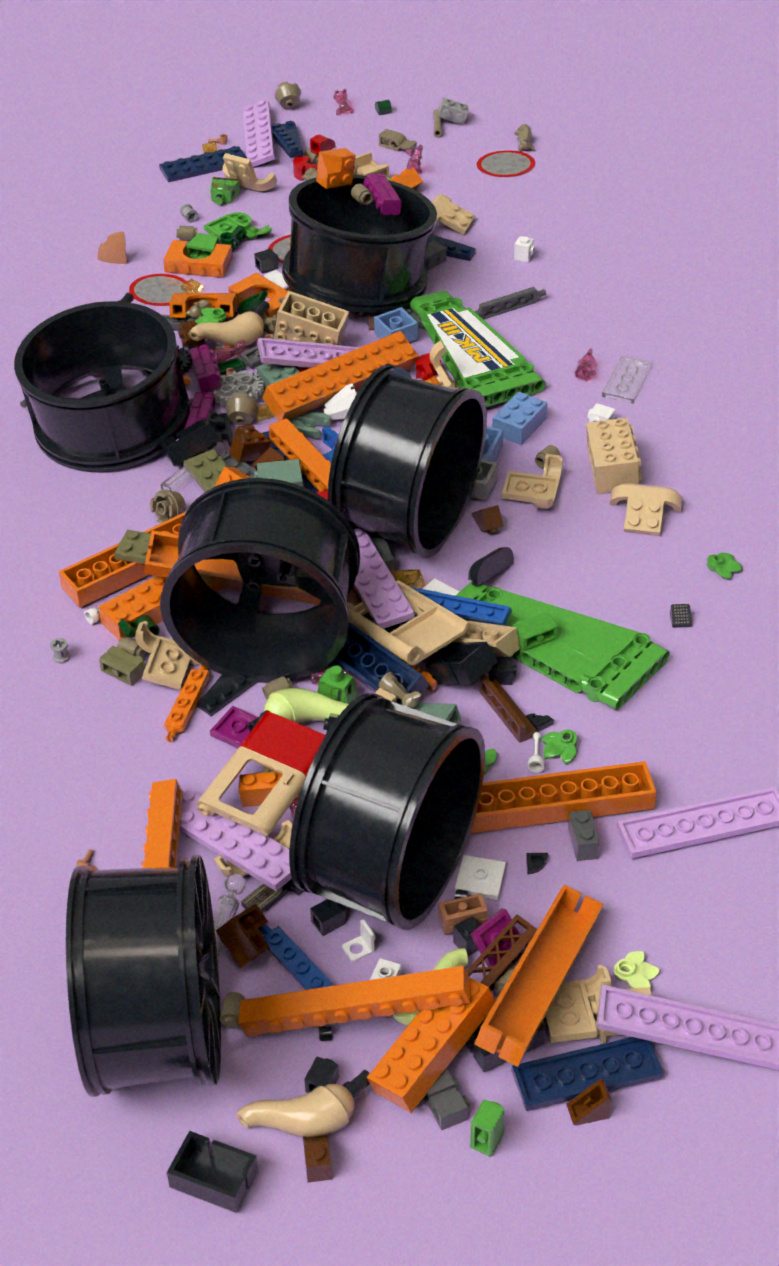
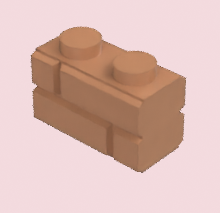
M481 893L438 903V918L444 935L453 933V926L471 916L479 925H482L487 920L488 910Z

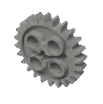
M240 370L239 373L234 371L233 374L227 373V376L221 375L222 380L219 381L220 388L210 390L211 393L215 394V402L220 403L222 406L226 404L228 397H234L235 393H246L249 398H256L258 400V396H262V392H264V383L262 377H259L258 374L254 375V372L249 374L248 371L242 373V370Z

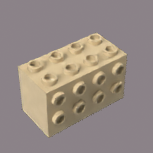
M288 291L277 312L274 339L342 345L345 338L349 311Z
M628 418L586 423L587 449L597 494L612 492L614 487L623 483L639 484V481H642L641 471H638L641 468V459L638 457V446H635L636 439L635 435H633V426L629 424Z

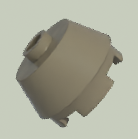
M288 81L279 84L278 89L275 91V99L281 107L293 109L298 106L301 98V89L295 82L294 84L288 83Z
M235 393L234 397H228L225 404L229 420L237 425L250 424L259 410L257 399L249 398L246 393Z
M162 489L156 493L154 498H151L150 508L151 512H155L158 518L157 522L163 523L184 513L186 504L179 492Z

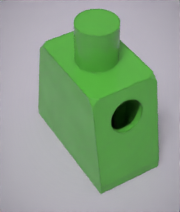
M212 232L209 234H197L186 244L187 257L202 259L210 256L216 244H219L218 237Z

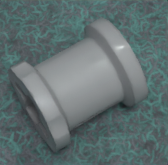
M184 204L180 208V213L185 216L188 222H194L197 219L198 213L193 210L190 204Z
M54 639L50 644L52 651H54L53 661L59 664L68 662L70 653L67 651L68 643L66 639Z

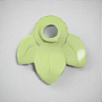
M643 951L628 953L625 959L619 960L614 966V975L619 980L627 981L632 988H651L649 981L654 979L659 973V968L644 962Z

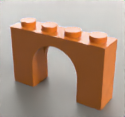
M173 240L163 259L165 273L224 278L232 260V246L216 244L210 256L202 259H192L187 257L186 244L188 241Z
M257 272L228 287L229 293H236L238 306L241 301L265 290L268 294L266 298L271 300L267 301L270 307L265 312L264 317L277 315L282 304L278 300L285 298L288 293L287 290Z
M174 293L169 301L170 318H186V312L193 307L195 302L200 300H208L213 308L223 309L226 317H234L237 310L236 293Z

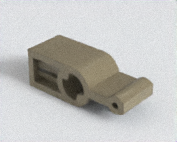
M385 129L379 134V146L397 151L401 148L409 152L417 146L415 140H407L404 134Z

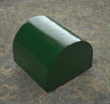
M390 100L375 102V110L379 115L392 113Z

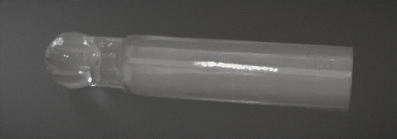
M217 442V445L211 448L220 457L227 454V446L223 442ZM183 466L161 483L160 487L161 490L180 492L195 479Z
M234 874L226 879L225 889L227 894L219 897L213 913L218 965L225 944L221 941L216 930L236 916L240 905L236 896L241 894L246 887L245 879L239 874Z

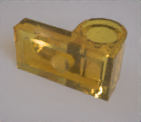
M420 569L390 570L395 581L399 580L410 587L420 589L425 585Z

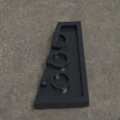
M221 675L197 703V707L211 717L258 683L255 678H245L243 675L235 677Z

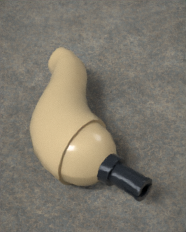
M262 300L259 306L252 312L240 314L228 322L199 323L190 330L189 336L195 341L206 339L232 347H240L239 345H242L241 347L249 346L262 337L264 333L263 318L270 304Z
M363 1070L352 1081H347L343 1085L327 1084L325 1086H318L307 1094L291 1099L254 1101L238 1110L236 1117L245 1128L262 1126L307 1138L325 1136L337 1132L348 1125L349 1118L353 1115L354 1100L359 1097V1093L370 1085L367 1079L370 1073L367 1070Z

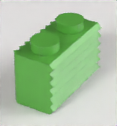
M547 612L535 614L529 619L519 620L512 625V627H517L519 645L524 651L557 638L558 625Z
M486 1099L483 1100L471 1121L470 1147L489 1157L493 1156V1152H495V1148H497L504 1133L505 1110L499 1103L495 1101L490 1102Z

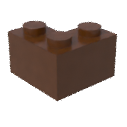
M253 425L237 426L229 455L238 462L256 461L269 449L271 441L264 434L257 431Z
M256 903L231 918L216 930L221 941L226 945L233 959L241 968L270 948L258 930L268 920Z

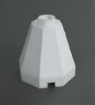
M353 383L345 386L325 403L324 413L331 420L345 419L351 403L357 394Z

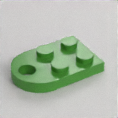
M241 212L230 213L205 224L204 230L208 233H214L220 240L222 233H232L238 225L244 226L245 232L247 228L251 227V217Z

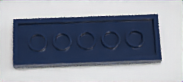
M233 146L228 149H219L215 152H206L202 155L179 158L171 162L166 161L159 164V167L169 183L223 170V164L225 163L223 156L225 153L246 159L247 157L239 146Z
M635 1037L520 1063L518 1067L512 1065V1073L526 1111L570 1101L601 1078L604 1079L608 1091L663 1078V1071L651 1042Z

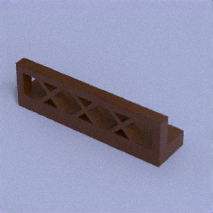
M482 674L479 677V692L519 743L533 738V734L537 732L536 728L497 680L490 681L486 674Z
M516 914L467 970L469 977L472 973L482 972L483 980L480 983L488 986L492 992L495 983L508 969H512L520 960L537 929ZM517 923L526 929L521 935H513L512 928ZM501 941H511V948L499 951L498 944ZM497 956V964L495 966L485 967L484 960L487 957Z

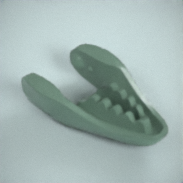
M320 412L299 415L289 420L305 437L316 439L320 438L322 433L315 427L329 426L332 422L327 414Z

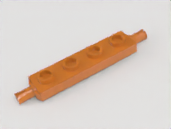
M202 664L198 670L191 669L164 723V727L168 731L165 739L168 742H173L177 733L185 731L211 677L209 670H207L208 668Z

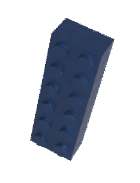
M349 622L347 638L341 651L333 660L335 664L374 693L379 689L380 680L388 672L393 673L408 693L416 691L422 694L430 684L419 672ZM396 699V703L402 705V700Z

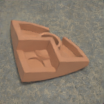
M124 231L109 235L107 241L104 244H100L97 255L98 260L114 264H127Z

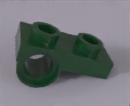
M238 225L232 233L225 232L220 235L221 244L231 245L232 253L245 240L244 226Z
M147 615L139 617L136 622L121 618L118 623L123 629V634L130 638L135 637L138 625L143 621L148 622V629L153 634L158 636L160 632L158 625Z

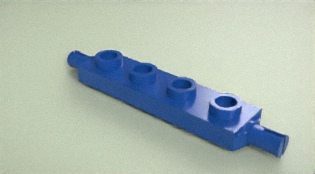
M265 924L259 928L264 934L263 938L270 946L268 950L305 990L333 986L332 982L279 926L271 929Z

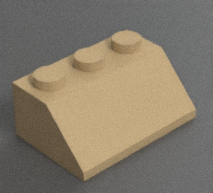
M467 621L469 622L467 631L451 642H487L493 654L501 655L502 657H510L520 649L517 627Z

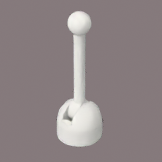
M90 608L84 612L89 624L92 625L100 620L98 609Z
M538 732L533 734V739L535 740L534 756L528 760V769L533 773H539L544 769V760L538 755L539 739L541 738Z

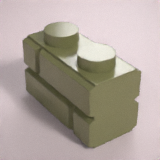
M112 646L99 659L101 671L131 686L143 676L145 670L144 660L138 655L134 656L128 653L124 648L119 649Z

